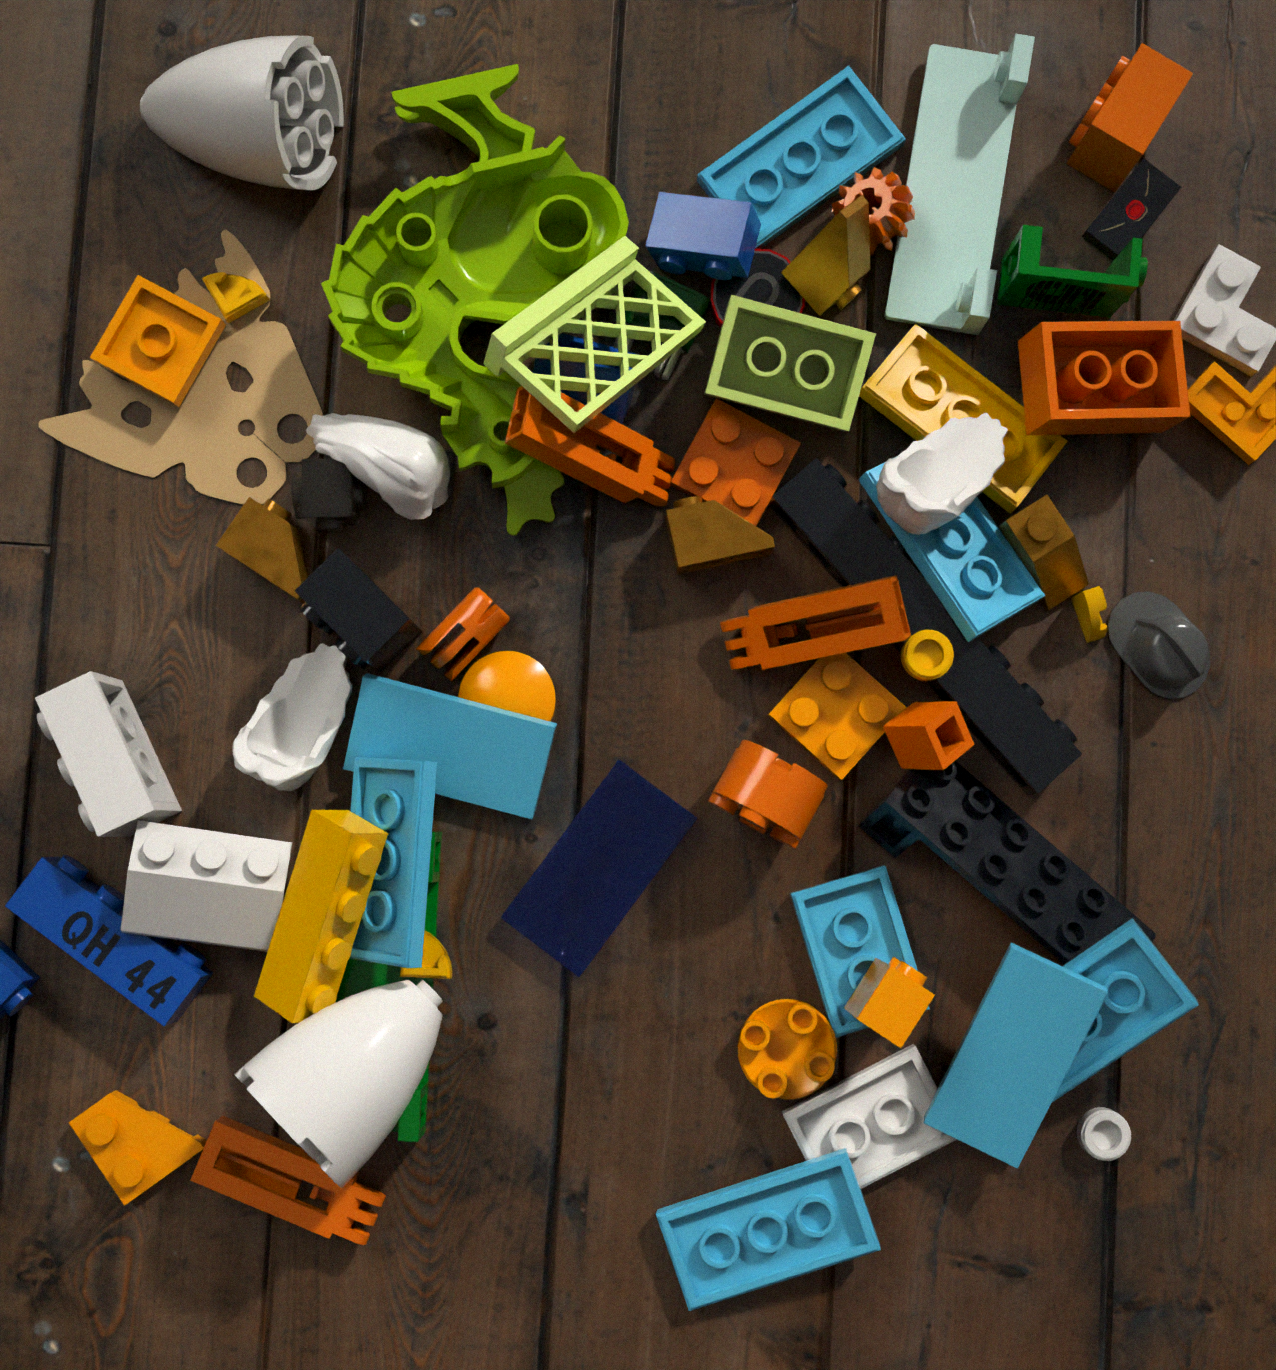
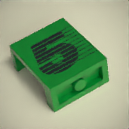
M1022 225L1002 257L997 305L1111 318L1123 303L1129 301L1131 294L1144 284L1148 260L1147 257H1141L1143 239L1133 237L1106 269L1105 273L1039 266L1043 227Z

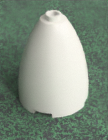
M267 36L240 40L211 48L187 58L164 72L147 87L140 100V113L149 129L173 149L219 173L243 181L279 188L316 190L322 187L331 177L337 164L335 157L329 156L330 146L334 137V127H343L342 92L335 65L331 56H322L313 44L314 37Z
M410 980L389 983L351 995L321 1009L294 1025L263 1048L234 1075L247 1087L252 1096L291 1138L320 1165L321 1169L340 1188H343L373 1156L411 1101L436 1045L443 1017L437 1007L443 1000L424 980H421L417 985Z

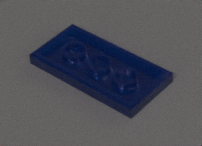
M618 760L500 918L580 977L689 831L697 817L621 760Z

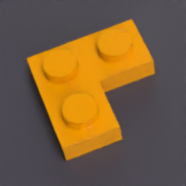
M1215 361L1189 386L1190 414L1248 465L1255 462L1276 439V364L1250 392Z

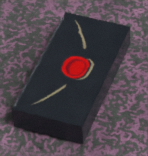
M1143 159L1087 228L1082 237L1114 261L1133 237L1142 238L1182 187L1146 159Z

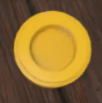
M922 630L913 634L906 640L901 650V662L904 669L917 680H935L943 676L953 663L954 651L950 641L945 635L935 630Z

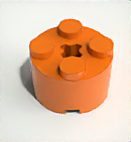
M742 740L722 773L708 802L731 815H734L736 810H739V822L763 835L767 828L770 827L772 828L771 837L796 849L820 806L828 785L796 763L791 765L777 758L779 754L751 741Z

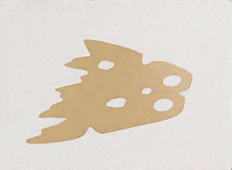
M223 230L221 238L225 255L215 259L217 271L239 275L255 281L270 299V290L249 253L228 230ZM184 268L179 272V289L174 294L219 317L226 326L180 407L132 382L120 379L93 361L83 360L84 375L80 378L79 384L92 404L91 408L40 420L38 423L39 428L66 446L120 469L152 478L159 476L168 468L183 462L185 464L187 482L192 484L199 493L242 505L251 497L258 503L264 504L268 498L271 499L286 481V463L304 462L316 450V446L313 443L314 438L308 434L302 441L295 444L286 443L281 440L277 431L278 423L286 415L297 414L304 418L309 427L313 415L323 416L321 407L288 328L276 321H260L261 315L270 306V301L228 323L211 294L197 282L188 269ZM232 362L246 368L254 379L246 392H236L231 389L226 372ZM139 401L151 408V422L146 427H136L122 419V411L131 402ZM250 420L254 423L255 430L250 436L240 434L238 426L241 421ZM258 458L266 465L267 477L260 486L249 488L239 482L237 468L245 459Z

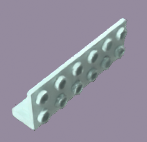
M1015 34L1008 51H1000L999 55L937 44L930 46L906 186L909 187L913 195L910 205H912L915 211V219L904 223L908 229L907 238L897 236L884 313L885 319L978 335L990 318L997 270L990 269L1016 105L1028 83L1034 36Z

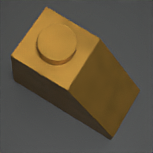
M863 195L842 209L781 272L819 316L833 304L842 310L862 291L857 282L871 270L869 202Z
M1048 495L1043 496L1010 517L998 527L1045 594L1039 601L1046 611L1089 585L1075 535Z
M701 496L687 497L673 503L674 509L666 510L665 520L677 575L772 555L775 548L774 539L771 535L715 500L702 502Z
M249 497L216 546L304 604L305 601L294 591L308 578L300 532L288 522L292 514L269 498L264 505H261Z

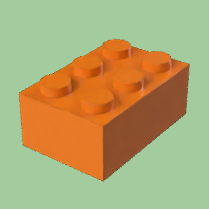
M1180 321L1040 322L1018 340L1026 436L1162 433L1190 417Z

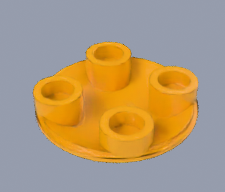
M499 651L479 659L466 672L458 693L459 698L546 721H551L554 716L556 695L548 672L532 657L515 651Z
M779 999L760 1006L747 1018L738 1038V1059L742 1071L750 1083L768 1098L786 1100L808 1096L822 1087L834 1073L837 1059V1041L832 1026L819 1010L803 1001Z

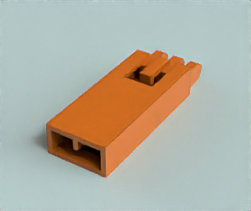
M522 386L517 388L505 444L623 503L638 497L655 506L667 505L669 494L663 489H669L671 486L672 476L668 472L674 470L675 459L654 448V441L601 413L573 433ZM561 392V399L574 411L578 412L585 406L583 403ZM596 445L613 453L604 456L600 454V450L596 449ZM617 455L623 458L622 464L615 461Z
M897 575L759 605L748 610L749 615L720 622L722 632L740 629L742 634L741 637L724 641L726 651L745 648L747 654L730 659L731 670L761 664L762 670L905 641L911 636ZM806 618L808 624L805 626L806 630L810 632L811 639L780 646V638H790L798 635L796 623L781 626L775 625Z
M225 1116L220 1117L214 1122L190 1179L192 1182L330 1239L335 1234L360 1245L367 1244L370 1233L353 1225L354 1220L368 1226H374L378 1217L376 1212L361 1206L362 1201L382 1207L386 1195L382 1192L356 1182L359 1172L343 1188H340L304 1149ZM303 1180L314 1185L309 1196L314 1200L319 1198L329 1202L326 1211L296 1199Z

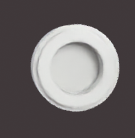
M1097 1107L1090 1109L1080 1118L1077 1125V1138L1081 1147L1094 1158L1102 1161H1112L1121 1157L1127 1151L1131 1142V1130L1127 1121L1120 1114L1109 1108Z

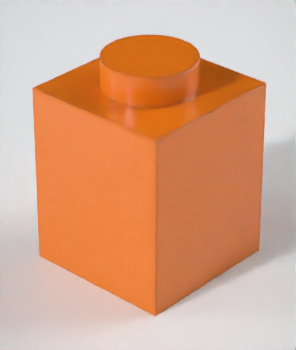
M957 701L913 702L883 726L901 769L944 770L975 745Z

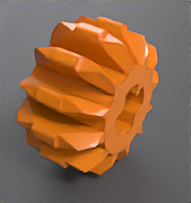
M874 167L868 179H864L861 174L855 172V184L852 187L839 185V194L842 200L831 203L832 212L836 216L842 209L863 195L869 202V214H871L869 215L870 254L873 255L879 243H882L885 249L892 251L893 242L891 238L895 235L907 238L908 229L904 223L915 219V211L912 205H910L913 195L908 186L901 185L902 182L899 176L893 171L884 177L881 170Z

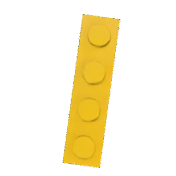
M311 810L255 990V998L291 1023H299L321 1009L336 1003L338 990L347 962L351 956L352 946L388 836L387 832L349 810Z

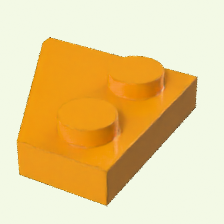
M117 1090L109 1093L69 1122L124 1206L202 1151L206 1144L205 1138L186 1133L170 1124V1119L154 1110H144L138 1105L137 1101Z

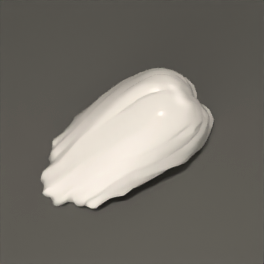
M335 413L324 416L313 415L306 433L314 438L313 443L316 446L317 452L330 455L332 459L344 463L354 476L379 493L382 500L387 502L395 513L410 520L425 519L431 515L433 509L441 506L448 499L447 489L450 478L448 457L442 445L434 437L409 425L377 417L353 414L338 415Z
M983 413L977 418H951L940 429L929 433L922 440L913 441L906 450L902 451L897 457L888 459L883 465L876 485L881 508L901 528L917 535L927 534L957 518L990 485L993 474L1004 464L1005 446L1003 439L1008 429L1001 426L999 419H992L988 413Z
M321 643L315 652L305 653L301 657L290 661L285 673L274 683L271 692L260 700L250 721L240 729L238 736L233 742V757L237 769L256 780L265 782L277 790L293 791L308 781L321 766L345 718L346 703L352 693L349 673L345 670L347 657L335 645L329 647Z

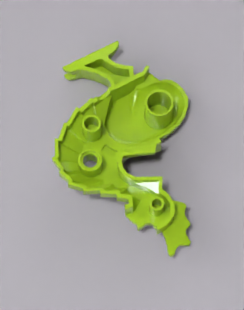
M518 64L391 92L393 101L398 105V107H395V111L399 119L407 123L426 122L434 124L470 148L479 157V162L471 163L466 170L452 176H439L436 179L429 176L404 192L395 188L369 217L362 215L344 245L336 244L329 280L321 283L332 309V313L328 317L343 340V343L340 345L342 352L366 364L368 373L400 379L401 387L429 394L431 403L452 411L451 416H441L440 427L442 435L458 458L459 471L467 470L476 465H485L492 472V489L504 486L508 510L506 528L511 536H516L527 521L540 520L546 523L554 521L555 514L551 504V495L556 489L563 486L564 478L559 470L505 444L516 391L521 385L507 372L497 377L487 367L472 361L462 351L460 339L464 330L474 321L507 323L611 245L626 236L629 224L624 202L615 186L604 176L580 171L565 151L564 137L559 135L547 148L533 149L535 129L502 113L494 103V100L505 93L518 80ZM396 304L407 306L411 309L410 316L402 322L389 321L385 315L391 306Z

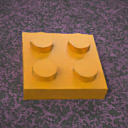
M137 275L90 358L98 365L180 407L226 324L219 317Z
M847 653L819 658L767 716L840 781L885 733L883 726L907 707Z

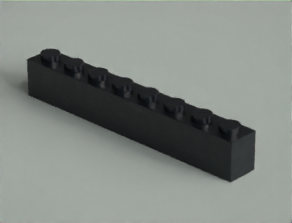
M817 458L814 459L772 496L769 507L841 587L897 575L911 636L922 630H935L945 635L953 647L954 658L950 669L943 676L925 682L942 701H957L968 730L1026 795L1041 792L1082 755L1074 745L1077 742L1075 734L1061 720L1056 719L1054 722L1041 708L1044 704L1041 696L1029 684L1023 682L1020 685L1007 671L1011 667L1009 661L997 648L992 645L987 648L978 637L970 642L966 640L924 576L910 563L911 557L899 539L895 536L889 539L876 525L880 521L877 514L866 502L859 500L856 503L844 489L847 483L834 466L827 464L824 467ZM906 640L892 643L900 654Z

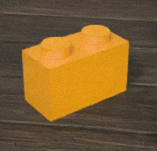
M892 957L889 964L875 958L844 1006V1009L857 1020L899 1048H902L935 994L923 987L927 977L905 962Z

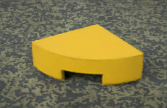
M224 272L213 273L202 278L228 323L270 301L264 290L251 279Z
M1097 586L1082 591L1071 598L1086 643L1104 638L1108 630V625L1103 624L1099 613L1106 610L1107 604L1103 589Z
M425 930L422 968L401 967L400 977L451 979V961L441 942Z

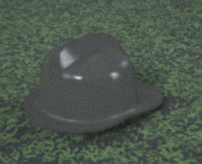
M1148 591L1134 592L1122 598L1112 609L1107 624L1109 641L1116 653L1147 689L1153 694L1167 699L1184 698L1197 691L1206 680L1210 668L1208 642L1203 632L1191 623L1177 605L1163 595Z

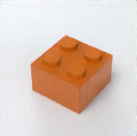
M1143 43L1131 60L1122 55L1068 142L1076 147L1066 164L1111 191L1116 192L1144 154L1193 73Z

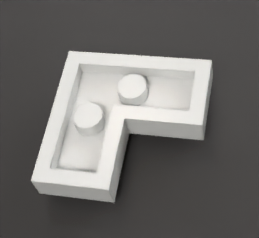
M1218 244L1212 250L1173 321L1181 322L1182 339L1252 377L1259 372L1276 341L1275 327L1239 308L1261 267Z

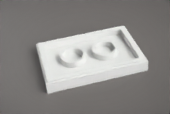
M914 1044L781 1111L806 1161L846 1148L860 1189L957 1140L924 1124V1115L937 1091V1087Z

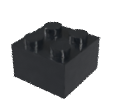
M339 548L294 590L305 601L299 608L301 612L328 635L335 631L340 636L334 643L335 646L355 665L358 664L363 670L368 665H371L382 672L423 632Z

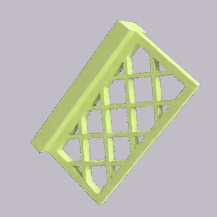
M626 236L622 237L491 334L483 363L497 377L506 371L573 433L578 431L703 330L706 323L704 319L635 259L639 247ZM633 279L647 292L648 299L624 297L623 286ZM595 307L615 309L616 324L592 321L591 310ZM625 311L649 313L650 327L626 325ZM658 314L674 316L685 327L680 331L660 329ZM562 332L583 334L584 349L559 347L558 335ZM592 335L617 338L618 352L593 350ZM627 339L651 341L652 353L648 356L628 354ZM529 357L550 359L551 375L532 373L522 362ZM559 360L585 363L586 378L560 376ZM594 364L619 366L620 378L617 381L595 379ZM561 390L587 392V405L578 412L574 411L561 399Z

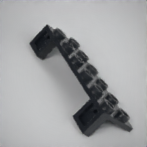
M956 761L944 770L908 769L893 790L870 810L858 825L894 858L920 839L1064 965L1132 918L1151 942L1156 937L1153 930Z

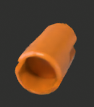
M478 587L474 588L416 648L421 655L428 654L459 622L461 625L438 648L430 660V663L435 668L440 669L472 637L475 638L445 671L444 676L450 682L456 678L510 620L509 616L497 604L492 605L488 609L493 600Z

